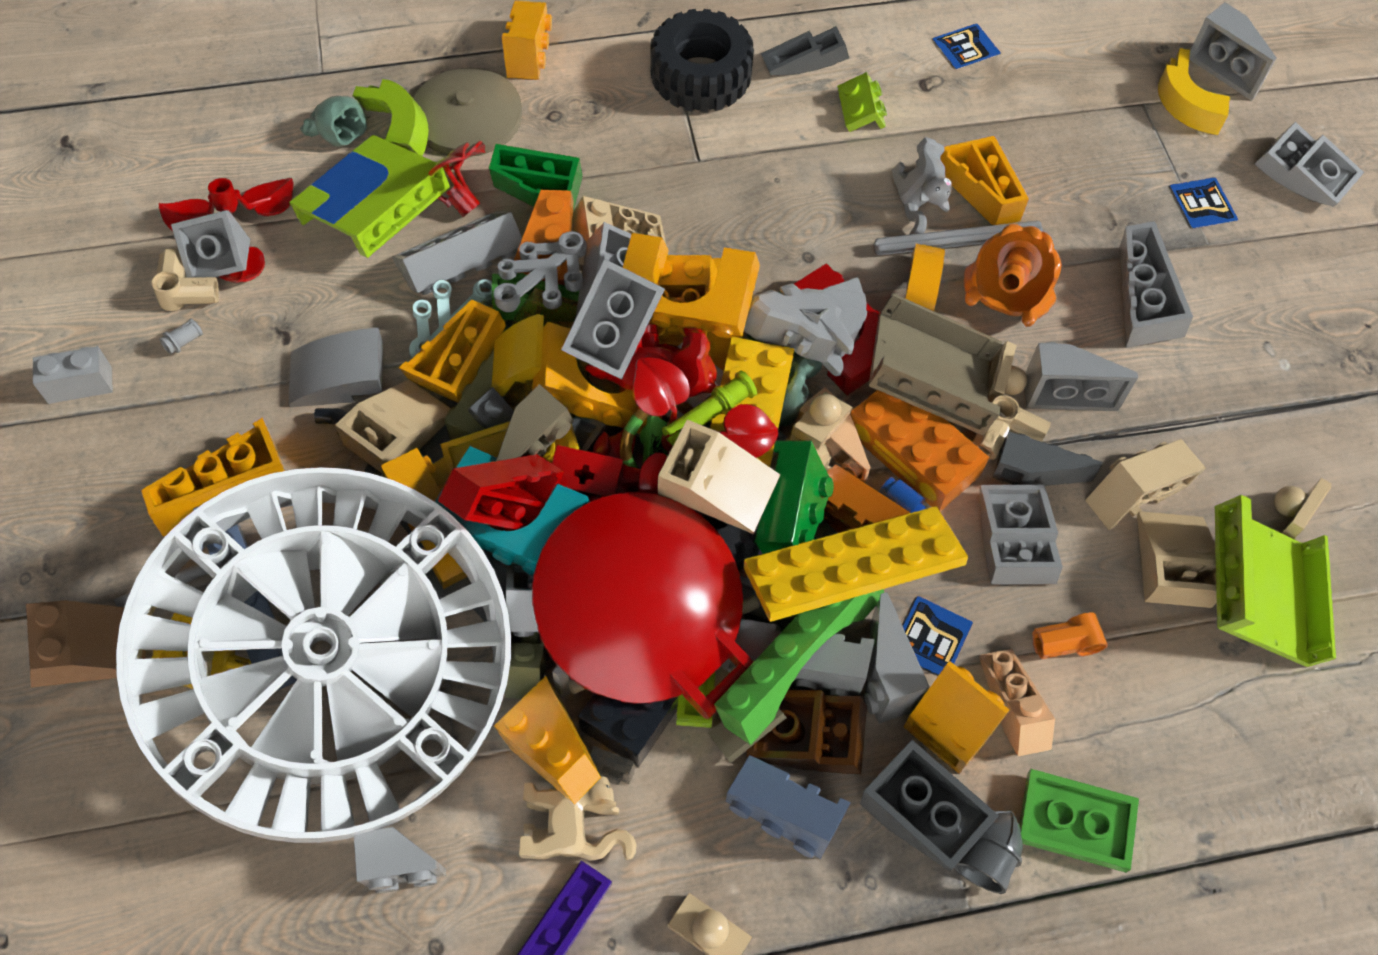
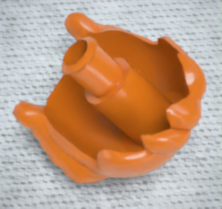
M1009 224L1003 228L1002 232L990 237L980 248L975 262L967 266L964 271L965 303L968 306H973L980 300L981 303L992 310L1009 316H1022V323L1025 327L1034 325L1036 320L1047 314L1056 302L1054 287L1058 281L1062 264L1060 256L1054 248L1051 236L1046 232H1041L1034 226L1021 227L1018 224Z

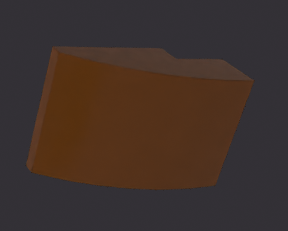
M788 690L779 706L786 719L752 745L746 754V758L750 755L765 763L782 767L861 775L867 705L861 696H826L822 690Z

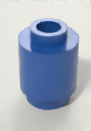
M890 477L878 491L910 513L926 509V506L923 505L925 497L901 479L897 481Z

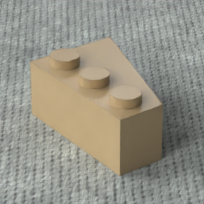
M1182 439L1169 444L1164 441L1150 451L1143 449L1132 458L1121 457L1109 467L1111 472L1085 501L1107 529L1110 530L1116 527L1118 522L1128 512L1134 517L1138 511H1142L1139 506L1150 501H1154L1157 504L1187 488L1206 467Z

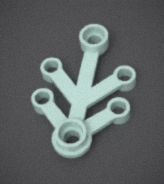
M488 279L477 281L473 287V294L451 316L449 298L451 297L452 287L445 280L437 281L433 286V296L437 299L439 328L430 336L428 319L431 316V304L426 300L416 301L413 304V316L417 322L418 337L410 344L409 353L411 358L421 351L420 347L427 340L431 341L444 329L443 326L471 299L485 306L492 305V281ZM445 288L447 292L439 293L437 289ZM480 288H488L490 291L482 292ZM423 307L427 309V312L419 313L417 309Z

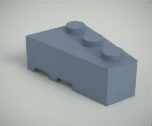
M749 755L727 792L726 802L730 804V810L741 818L748 819L750 816L762 824L761 828L769 835L778 839L783 836L793 842L794 849L808 858L816 856L821 859L851 802L842 798L839 799L837 804L818 795L820 792L819 787L809 783L805 789L791 781L789 773Z

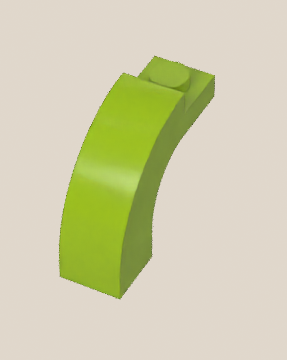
M382 79L380 87L373 85L368 87L356 86L352 96L365 110L391 113V125L385 140L423 156L428 141V122L424 111L401 85L387 79Z

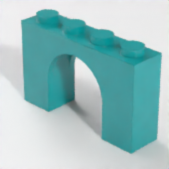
M469 446L456 468L494 462L497 460V457ZM557 484L542 511L532 523L518 530L501 531L487 524L467 521L438 501L442 491L435 500L439 506L450 513L471 534L481 549L493 553L492 556L506 565H511L513 562L522 566V569L532 577L534 576L541 551L554 530L566 517L590 502L588 496Z

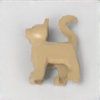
M601 776L575 805L556 788L538 791L533 783H524L523 800L527 802V808L534 811L549 813L548 828L537 829L534 824H524V836H520L519 856L521 858L545 860L561 855L567 858L580 857L592 861L602 859L614 845L620 844L623 848L624 858L626 860L633 859L636 854V842L634 837L626 830L614 829L601 837L596 845L587 843L585 839V811L601 815L619 814V808L616 807L617 802L614 801V791L607 777Z

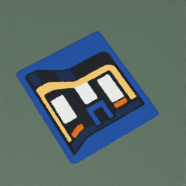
M977 23L933 38L955 69L1001 54Z
M1216 178L1170 185L1192 228L1238 221V217Z
M918 596L903 628L920 666L939 675L949 661L953 664L955 663L973 622Z

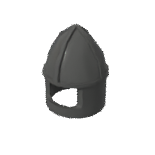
M997 811L996 813L999 817L954 868L973 884L993 893L1005 894L1015 867H1019L1022 864L1023 842L1020 826L1015 814L1012 811Z

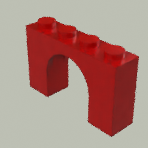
M826 263L794 283V285L801 290L806 288L824 290L845 281L839 272L834 271ZM868 303L866 304V311H868L866 319L858 332L860 338L854 342L852 353L841 357L843 361L842 373L839 376H834L829 370L827 376L846 395L867 383L870 378L878 315L880 312L874 310Z

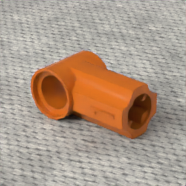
M1092 612L1074 616L1065 623L1035 628L1032 632L1033 646L1036 654L1041 659L1077 653L1079 656H1089L1101 652L1108 646L1098 618Z

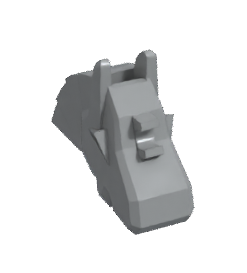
M858 277L825 288L824 290L810 288L801 290L791 283L780 287L782 294L770 290L753 296L744 328L747 334L759 342L794 348V351L800 356L820 361L834 376H839L842 373L843 361L841 357L852 353L854 340L868 313L866 311V296L863 293Z

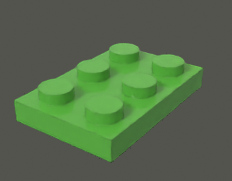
M1030 769L1027 773L1019 823L1022 842L1025 845L1127 873L1131 870L1139 798Z

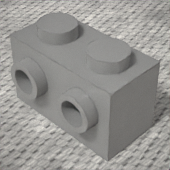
M99 346L84 347L79 350L61 353H50L44 356L33 357V384L48 404L113 393L112 367Z

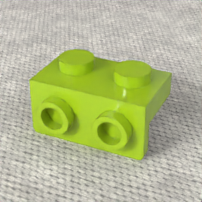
M865 72L837 86L845 125L850 132L873 121H876L880 129L886 127L884 116H887V111L884 103L879 99V96H882V90L877 80L872 81L868 73Z

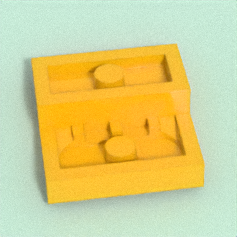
M536 314L519 321L503 332L495 341L491 388L493 387L500 396L503 397L515 381L528 385L541 369L543 315Z

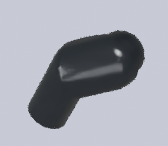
M316 408L314 420L316 424H336L348 412L339 408Z

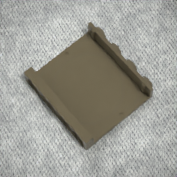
M893 293L878 315L868 386L984 435L1000 415V406L988 401L990 360L1002 346V341Z

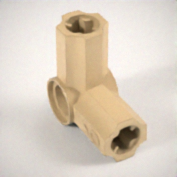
M176 248L165 249L163 253L159 254L157 274L152 278L151 283L159 306L162 309L177 311L185 304L219 302V289L216 277L186 278L181 256Z
M1000 395L992 403L1000 406V412L1006 418L999 415L984 435L976 433L973 439V443L988 455L989 459L995 460L1009 431L1016 434H1025L1031 439L1042 442L1050 428L1051 422L1019 408V404L1014 398Z

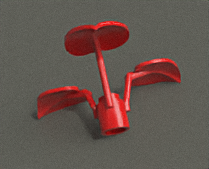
M478 141L470 147L468 142L458 146L447 157L436 163L428 173L432 177L441 168L444 169L454 187L446 192L450 198L447 199L441 195L437 199L442 201L448 208L453 205L462 217L476 208L480 202L467 186L460 168L467 158L485 153V144L482 141ZM451 170H454L459 182L457 181Z
M291 177L264 183L250 188L241 196L238 189L234 190L233 184L229 179L218 178L211 181L208 185L210 193L208 195L209 202L203 199H188L175 203H159V211L163 222L171 231H173L171 224L214 214V208L219 212L229 210L232 214L237 209L238 201L247 210L255 209L258 215L273 216L289 208V202L293 196L294 182ZM249 247L246 270L219 277L234 283L248 282L257 278L265 267L264 254L257 247Z
M640 358L636 362V372L633 381L634 400L639 409L650 416H662L670 410L671 415L670 421L667 423L668 426L677 418L678 411L675 405L685 402L690 395L688 380L677 366L659 358ZM740 404L730 409L723 420L725 431L719 432L755 458L769 451L778 437V428L761 409L750 404ZM662 434L661 443L669 455L673 446L667 441V438L671 435L664 436ZM654 453L644 461L639 472V492L658 495V475L668 458L667 455Z

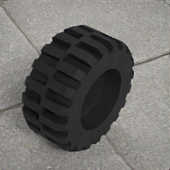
M689 9L687 13H682V11L676 13L672 19L667 18L656 29L654 37L651 39L650 73L652 84L666 101L670 100L673 106L677 108L682 106L686 111L700 110V113H708V110L711 109L718 111L722 110L725 105L729 107L746 93V89L751 83L754 56L752 37L742 24L739 25L737 19L732 16L729 18L721 11L715 13L711 12V9H703V11ZM703 57L713 59L716 62L699 64L690 62L688 59Z

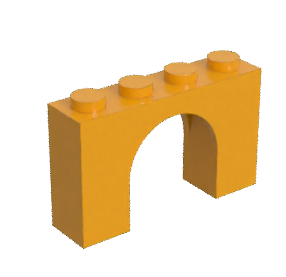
M632 233L623 268L660 286L669 252L663 238ZM724 247L717 277L709 292L700 299L688 303L673 302L661 296L650 319L651 323L666 328L670 327V324L682 326L683 329L685 327L700 328L712 331L713 334L722 338H732V335L742 337L760 268L756 252Z
M547 322L543 327L541 369L533 378L532 391L540 384L561 404H565L569 413L582 418L595 419L609 426L624 428V425L627 424L631 416L639 409L634 400L633 390L625 389L619 385V393H607L592 386L581 374L576 357L561 350L571 329ZM647 418L643 421L642 425L638 429V434H640L642 428L647 424Z

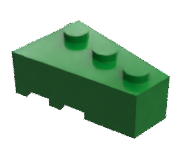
M495 144L489 165V172L495 188L533 207L540 190L571 191L574 200V211L583 177L580 158Z
M775 441L773 451L778 453V459L774 471L780 474V477L758 525L755 542L762 554L814 540L818 525L823 521L824 509L828 498L833 494L834 484L812 441Z

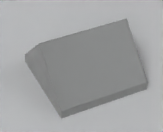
M229 210L171 224L187 278L219 277L246 270L250 238Z

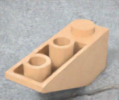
M826 387L820 390L799 409L796 423L810 409L814 398L822 395L825 391L831 395L833 394ZM849 415L825 442L831 458L844 470L866 483L870 465L852 417Z
M1007 649L980 655L979 659L990 691L996 693L1009 709L1001 721V725L1017 756L1052 750L1055 718L1014 651Z

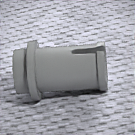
M190 318L173 331L163 332V337L159 340L169 354L181 352V347L202 336L203 332L196 321Z

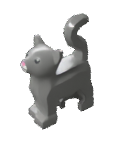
M927 137L917 145L919 159L916 160V167L913 170L905 172V166L902 162H899L892 169L894 183L898 189L900 200L904 204L906 216L909 221L915 222L910 234L925 232L927 218L922 211H917L925 203L930 202L938 205L945 212L949 211L948 198L951 195L952 182L945 178V166L940 157L944 152V145L936 143V140Z

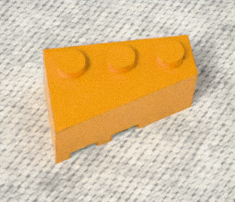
M471 299L443 326L444 329L431 341L427 340L421 346L422 350L409 362L405 361L399 369L410 381L459 403L464 388L467 384L473 382L481 363L489 358L494 349L495 341L502 334L506 324L499 311Z

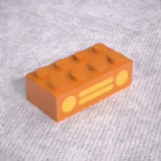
M879 390L875 391L851 411L850 415L861 444L898 478L925 497L927 504L931 507L937 506L940 512L982 475L989 459L988 455L946 419Z

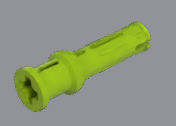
M740 370L735 374L733 380L722 387L716 386L711 392V397L668 426L662 428L664 436L671 435L667 438V441L674 446L686 420L703 426L722 412L726 414L747 397L753 398L756 396L757 389L754 382L744 371Z

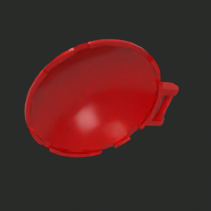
M626 492L601 497L585 504L566 517L554 530L543 547L532 583V606L538 626V633L546 650L559 668L573 681L592 693L624 703L634 704L663 701L683 695L700 715L709 719L716 712L714 704L754 662L735 642L743 610L742 584L735 559L716 529L704 517L682 503L664 496L642 492ZM729 658L736 667L705 697L698 688Z

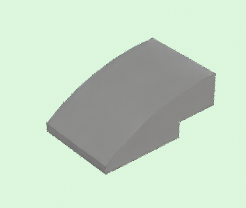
M1296 122L1286 129L1254 163L1266 175L1289 190L1310 200L1332 207L1340 202L1364 173L1324 135L1315 140Z
M379 328L360 329L330 335L305 344L291 352L290 407L353 402V395L379 394L383 392V341Z
M980 485L982 534L991 584H1057L1063 566L1055 542L1058 530L1045 485Z

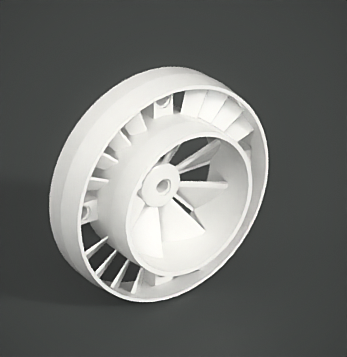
M322 467L294 469L255 478L222 492L186 516L164 537L149 556L137 576L125 604L119 626L116 649L117 681L120 700L128 725L140 749L160 777L192 807L218 823L242 833L269 840L293 843H321L353 838L355 835L382 829L394 824L424 807L459 777L486 739L501 706L511 661V632L503 591L486 555L471 534L436 502L401 483L367 472ZM322 503H335L333 526L322 525ZM293 506L297 528L287 530L281 508ZM363 507L376 510L368 533L357 530ZM251 518L262 540L243 549L225 531ZM401 520L414 526L415 529L396 547L388 543ZM422 540H430L436 547L426 551L419 548L417 544ZM216 543L222 546L216 554L209 555L203 553V549L209 544ZM449 553L468 576L472 584L439 599L425 574ZM190 559L195 561L213 578L205 592L174 578ZM320 569V607L315 608L309 570ZM378 582L381 583L382 585L350 617H348V615L378 584ZM256 591H259L283 612L291 622L288 626H285L243 602ZM483 606L487 622L447 630L446 616ZM157 607L193 619L192 623L188 624L153 616V613ZM426 639V640H415V641L382 642V641H395V640ZM317 641H326L332 646L329 652L322 655L311 651L312 645ZM492 646L493 663L446 661L447 648ZM282 648L283 656L211 675L214 651ZM142 650L188 651V657L141 659ZM353 670L412 718L405 719L352 674L351 671ZM293 676L297 681L252 747H249L236 730ZM442 678L491 689L487 705L440 692ZM192 684L194 688L172 696L142 703L141 694ZM327 686L337 762H329L323 759L322 687ZM432 709L477 731L466 749L429 717ZM205 713L210 725L171 763L167 764L153 738ZM427 740H436L442 746V752L438 756H428L422 751L421 745ZM401 750L437 781L432 787L402 809L399 808L379 769L381 765L389 761ZM203 752L214 753L216 759L211 767L203 770L194 767L195 759L199 754ZM238 758H241L253 767L224 812L200 796ZM356 777L369 818V822L357 826L354 824L346 780ZM276 778L285 780L272 827L258 826ZM311 784H321V831L307 832Z

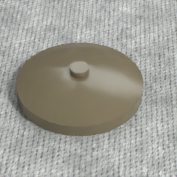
M459 68L443 72L428 80L414 96V100L422 108L427 118L429 129L427 146L446 155L466 142L470 144V147L478 141H482L485 144V153L473 156L494 151L495 144L505 145L513 138L522 121L521 99L516 88L503 76L485 69Z

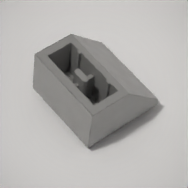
M394 827L372 830L354 836L357 882L369 887V890H375L377 894L398 891L399 884L407 882L408 884H414V887L437 884V877L446 876V868Z

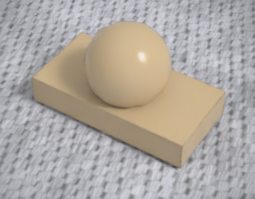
M1008 341L1004 342L992 357L989 367L988 401L991 403L1000 395L1007 394L1013 396L1024 391L1027 385L1025 371L1019 366L1012 365L1017 345Z
M825 391L822 395L814 398L810 409L794 425L791 434L802 441H812L815 448L819 450L850 415L852 406Z
M1321 478L1307 494L1296 486H1285L1276 493L1274 499L1276 510L1281 515L1291 517L1282 530V534L1295 539L1304 530L1331 489L1330 482Z
M688 893L668 924L669 929L706 955H742L752 939V936L730 922L721 912L710 908L691 893Z

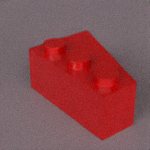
M538 454L453 468L438 501L464 520L518 530L529 525L538 517L565 471Z

